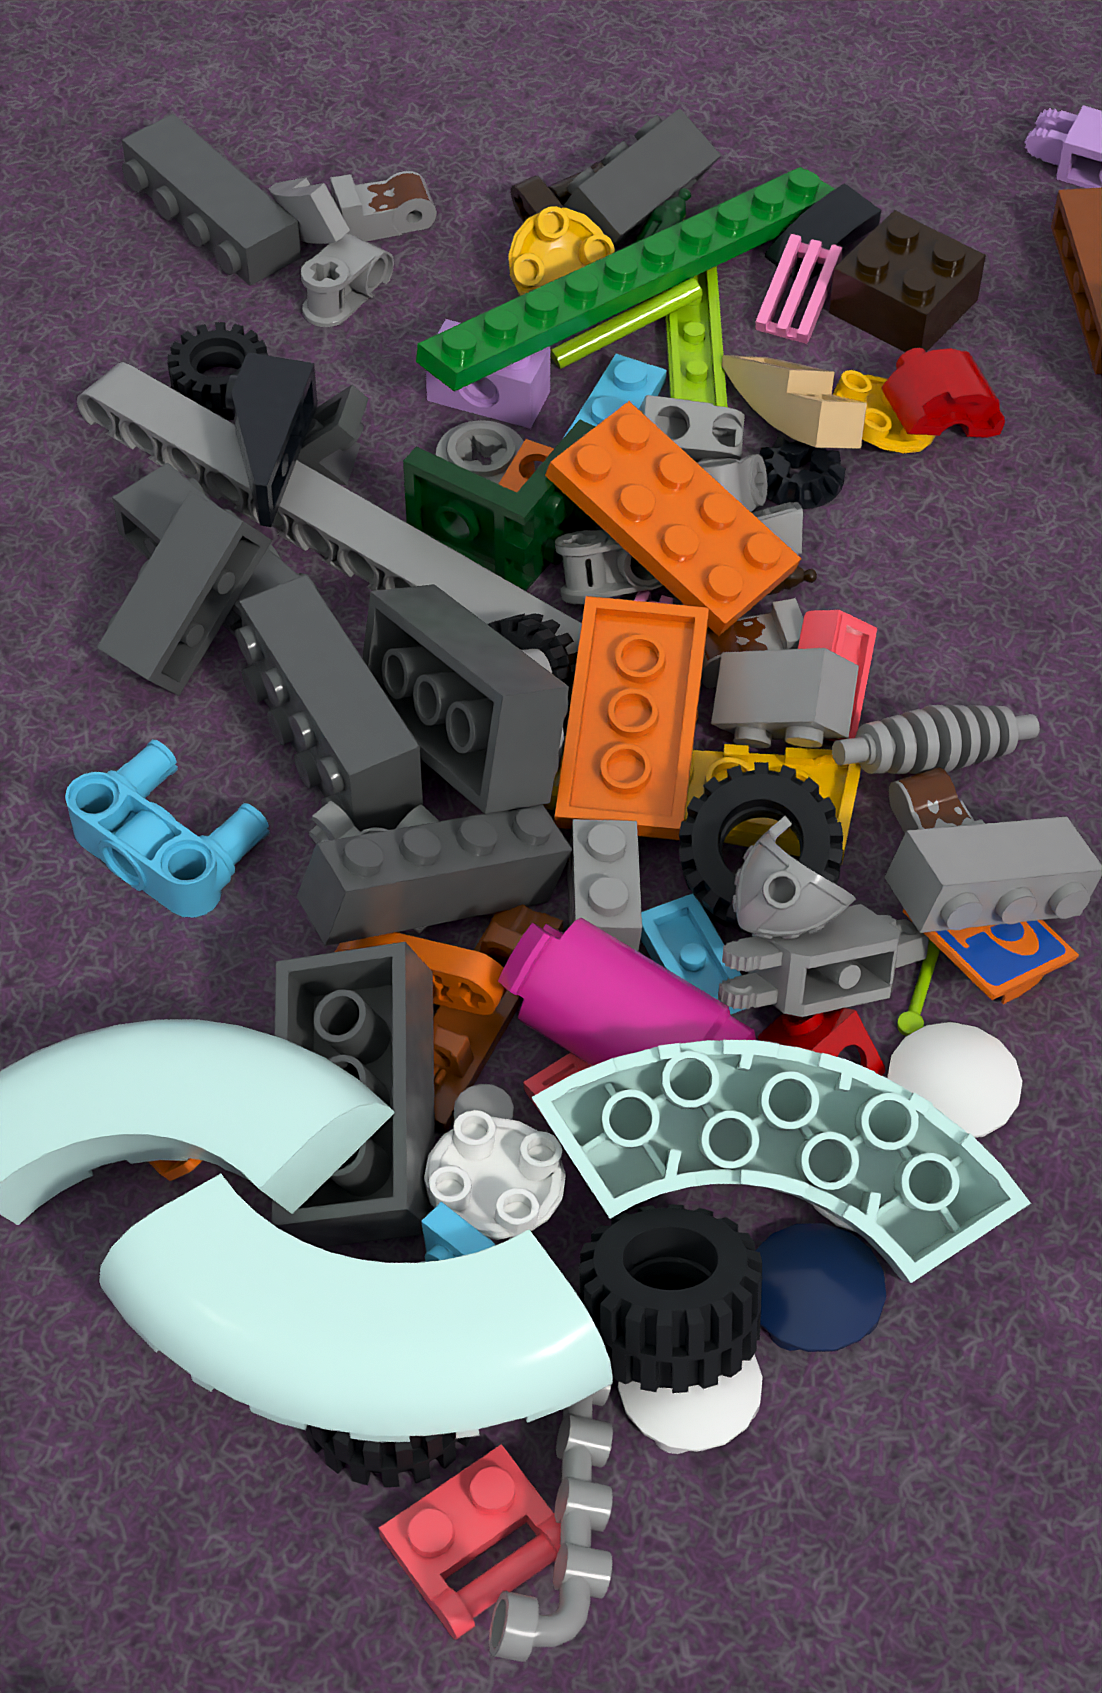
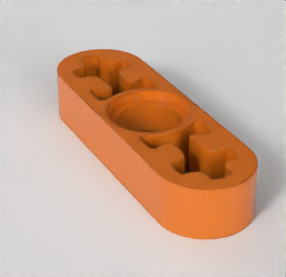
M394 932L343 942L335 950V952L406 942L433 972V1003L478 1015L492 1014L507 991L498 982L503 967L493 958L470 949Z

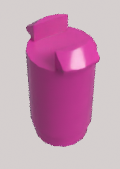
M582 917L574 921L564 933L547 924L542 929L532 923L510 955L498 980L509 992L524 998L518 1015L520 1022L592 1066L611 1058L666 1044L706 1040H757L754 1029L732 1017L727 1005Z

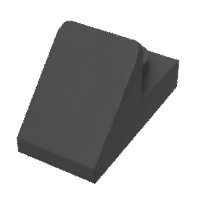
M350 385L318 406L297 461L337 484L347 485L361 446L356 441L363 432L364 425L361 423L369 398L356 387Z

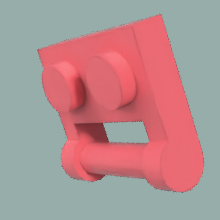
M502 1444L379 1527L381 1539L454 1640H457L474 1628L475 1622L473 1618L496 1603L503 1591H513L556 1561L560 1549L561 1524L555 1521L553 1511ZM525 1523L536 1534L535 1538L459 1591L455 1592L445 1582V1579Z

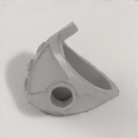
M786 816L765 832L756 841L754 846L751 845L746 850L743 857L745 860L741 869L738 868L735 875L734 885L737 886L735 890L736 895H733L732 905L734 912H736L738 924L741 929L763 939H772V937L794 939L806 932H809V934L818 932L825 927L826 923L837 917L856 900L852 894L807 868L776 844V839L792 825Z

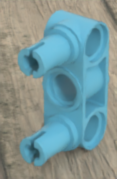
M152 739L141 752L117 771L86 773L74 779L67 787L65 799L75 840L83 848L103 861L111 872L136 890H143L171 912L182 917L194 918L202 916L213 910L220 901L221 890L231 881V876L235 873L234 865L270 833V830L267 829L269 824L259 810L250 804L243 803L231 817L209 836H197L177 822L163 807L146 800L145 798L159 784L178 770V766L175 765L177 763L176 758L169 748L158 740Z

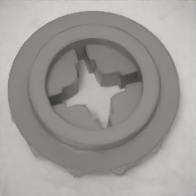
M486 420L470 421L453 427L442 436L436 448V456L499 484L524 441L517 432L504 424ZM472 447L485 458L491 457V464L482 465L479 460H472Z

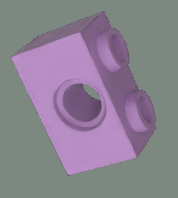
M446 319L438 334L461 323ZM550 346L455 392L426 370L427 401L531 429L550 393Z

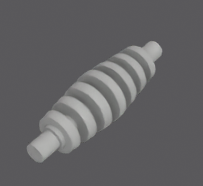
M932 705L908 711L902 715L890 716L881 721L863 724L859 727L855 738L836 740L832 746V755L837 765L859 763L861 768L869 774H883L886 772L890 774H905L908 772L919 774L941 767L946 772H950L953 769H961L973 763L988 761L993 757L1008 755L1015 750L1019 740L1036 738L1040 727L1035 715L1015 716L1006 706Z

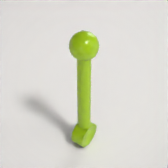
M930 939L928 941L926 959H923L908 1011L902 1013L897 1021V1028L904 1036H908L924 1027V1020L920 1014L940 949Z

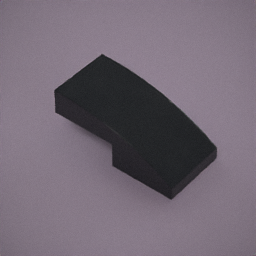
M844 183L828 193L797 218L766 251L765 258L778 267L791 234L801 236V243L810 244L811 239L821 241L822 248L830 250L832 245L842 247L843 249L873 231L880 224L881 210ZM797 258L790 277L794 280L802 264V258ZM815 263L809 280L821 273L824 264Z

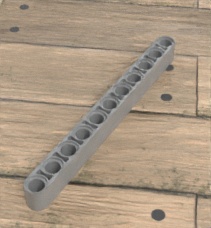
M124 362L117 363L78 396L77 406L79 412L88 424L92 425L96 422L109 430L106 433L108 436L132 450L137 446L151 455L148 457L149 460L160 466L168 462L177 471L194 478L207 494L216 499H219L221 496L237 505L233 509L259 523L236 435V428L233 423ZM296 461L272 524L273 527L280 530L277 535L305 551L311 548L324 556L323 562L349 577H352L354 574L370 583L367 587L373 591L435 584L486 624L523 613L525 615L532 613L543 615L542 622L553 619L560 624L555 633L556 636L569 633L574 642L565 647L568 655L578 652L581 622L301 462ZM576 664L571 665V672H575Z

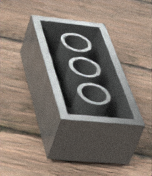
M303 575L240 600L243 627L236 629V637L239 647L248 662V667L241 670L243 682L248 694L255 703L264 700L270 709L267 712L268 721L280 745L291 742L297 753L294 754V761L305 786L308 789L318 786L324 796L321 799L322 807L329 801L334 802L349 816L353 825L360 832L369 828L396 829L409 812L420 804L423 806L420 746L308 575Z
M435 584L370 591L362 659L419 744L420 759L484 814L550 803L554 777L559 767L558 752L563 721L568 711L569 686Z
M406 942L276 961L275 1036L327 1058L360 1080L395 1113L293 1214L272 1199V1224L291 1236L318 1248L423 1235L421 1221L434 1209L429 1201L424 1182L428 1155L435 1146L432 970Z

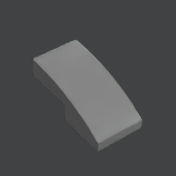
M305 177L278 182L268 188L275 202L298 221L300 241L313 244L334 243L350 231L325 183L310 185Z

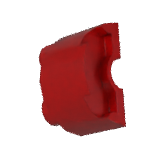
M922 348L908 350L899 357L896 362L897 370L891 374L881 387L907 434L940 436L948 427L960 424L967 437L988 438L1000 435L1005 424V417L1000 411L999 399L968 351H960L953 348L931 350L929 352Z

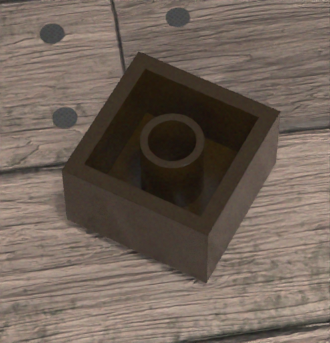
M894 210L834 268L829 313L903 352L913 348H922L928 352L978 301L986 255Z

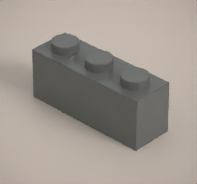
M681 108L665 120H662L658 115L651 118L634 135L638 141L630 147L625 141L620 142L601 160L603 168L595 173L591 167H588L566 188L571 196L563 207L586 215L602 230L604 235H607L612 240L614 248L644 225L656 207L662 205L665 200L678 197L680 189H689L698 182L721 157L720 153Z
M190 490L181 507L173 513L169 527L150 559L142 565L137 581L119 611L111 617L106 633L97 648L145 679L180 696L272 540L246 522Z

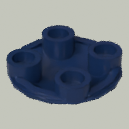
M799 1223L772 1233L755 1250L760 1252L762 1259L760 1326L769 1332L772 1341L780 1348L789 1351L800 1349L806 1352L838 1351L861 1341L866 1335L871 1334L877 1328L887 1297L884 1271L872 1250L851 1232L825 1223Z

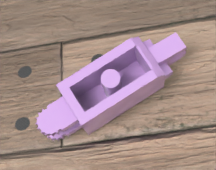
M1084 105L1078 115L1062 110L1058 112L1056 109L1051 110V108L1049 110L1044 109L1035 122L1037 126L1033 131H1030L1024 142L1026 144L1025 148L1028 150L1027 153H1030L1031 157L1035 156L1036 159L1041 158L1044 162L1058 165L1057 180L1084 188L1102 187V111Z

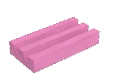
M791 234L755 321L756 330L807 344L832 285L834 268L841 262L842 247L832 245L830 250L822 248L821 241L811 239L810 244L801 243V236ZM797 258H802V264L778 324L774 323L772 320ZM815 263L824 264L799 329L790 327Z

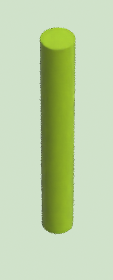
M692 277L550 350V356L559 369H562L701 298L702 290L700 285Z

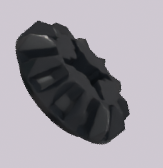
M777 437L773 447H763L760 450L759 455L763 458L767 473L766 498L778 505L788 502H799L803 509L817 508L836 498L843 488L846 468L841 465L840 451L813 447L797 440L788 442L781 437ZM808 461L810 462L809 470L803 469L798 474L795 473L789 478L790 467L797 469L802 464L805 465Z

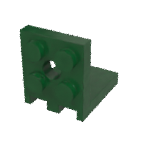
M579 419L518 492H514L416 446L403 460L406 523L527 591L550 563L558 565L563 561L562 555L556 553L555 540L564 534L576 532L580 526L589 528L595 522L552 483L545 474L550 462L596 426Z

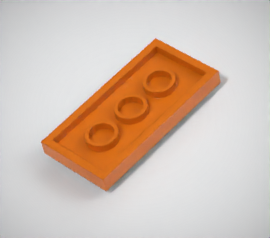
M630 401L554 458L546 471L545 476L684 605L709 608L708 627L718 636L791 575L802 559Z
M586 596L555 809V824L558 828L571 829L573 819L637 821L638 836L680 840L681 821H685L709 608Z

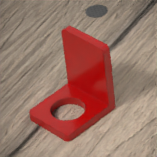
M842 1008L805 1017L783 1013L758 1035L759 1041L800 1047L836 1057L845 1047L853 1045L859 1051L861 1058L860 1066L875 1071L876 1074L881 1076L885 1073V1065L857 1011L853 1009Z

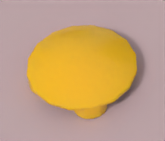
M547 207L527 218L514 234L508 254L510 277L521 296L614 253V244L586 215L568 208Z
M854 370L843 372L833 395L867 403L862 440L883 450L898 453L920 452L933 442L936 435L906 433L881 389L887 381L886 378L863 375Z

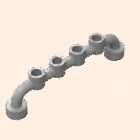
M612 1384L563 1409V1420L556 1443L557 1458L562 1459V1482L555 1503V1521L561 1524L560 1549L556 1557L553 1573L554 1588L559 1590L558 1609L549 1615H539V1604L536 1597L503 1591L496 1602L489 1633V1651L491 1656L525 1662L533 1647H556L572 1640L586 1624L590 1597L602 1599L607 1592L612 1573V1555L608 1551L591 1548V1530L602 1532L605 1529L612 1508V1488L592 1482V1466L602 1468L606 1464L611 1450L613 1429L611 1423L592 1419V1404L603 1406L608 1399Z

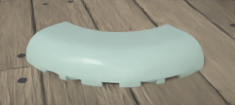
M157 1019L98 1029L73 1036L35 1051L0 1070V1215L19 1225L38 1207L61 1191L93 1176L92 1169L122 1160H126L131 1164L157 1160L187 1161L189 1158L219 1165L224 1170L233 1172L251 1181L262 1192L293 1214L395 1112L360 1080L327 1058L285 1039L239 1025L204 1020Z
M706 1040L660 1045L601 1062L574 1073L531 1097L610 1219L635 1204L660 1194L687 1187L709 1184H742L768 1188L812 1203L845 1222L875 1248L902 1281L909 1283L917 1280L1031 1204L1004 1167L971 1134H968L936 1109L930 1101L908 1091L890 1079L876 1074L875 1071L849 1060L800 1047L757 1040Z
M219 1174L160 1207L133 1225L111 1247L100 1267L99 1282L101 1288L125 1321L155 1352L161 1351L190 1373L193 1382L205 1389L212 1391L215 1388L234 1400L249 1405L250 1412L280 1424L306 1430L307 1425L326 1430L349 1432L350 1439L373 1442H410V1436H429L454 1432L456 1433V1438L478 1436L479 1429L521 1418H526L528 1423L567 1408L612 1384L613 1381L608 1353L591 1316L572 1286L530 1229L482 1251L447 1260L421 1263H385L361 1260L328 1252L307 1244L278 1229L256 1213L234 1191L223 1175Z

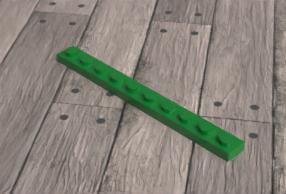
M802 167L796 168L418 343L416 363L455 392L780 236L797 218L833 191L834 188L820 180L815 173Z

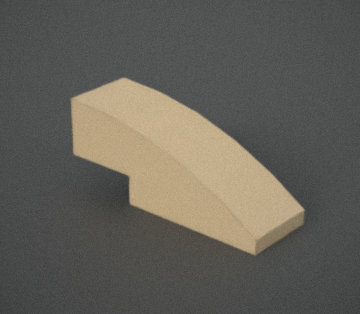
M723 355L722 367L735 388L752 409L774 428L794 440L817 448L861 449L867 403L832 395L833 371L769 357Z

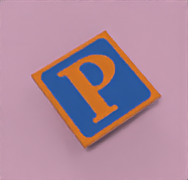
M903 909L902 912L911 920L905 909ZM1043 920L924 933L991 1000L1002 996V1004L1021 996L1038 984L1045 974L1076 960L1079 956Z

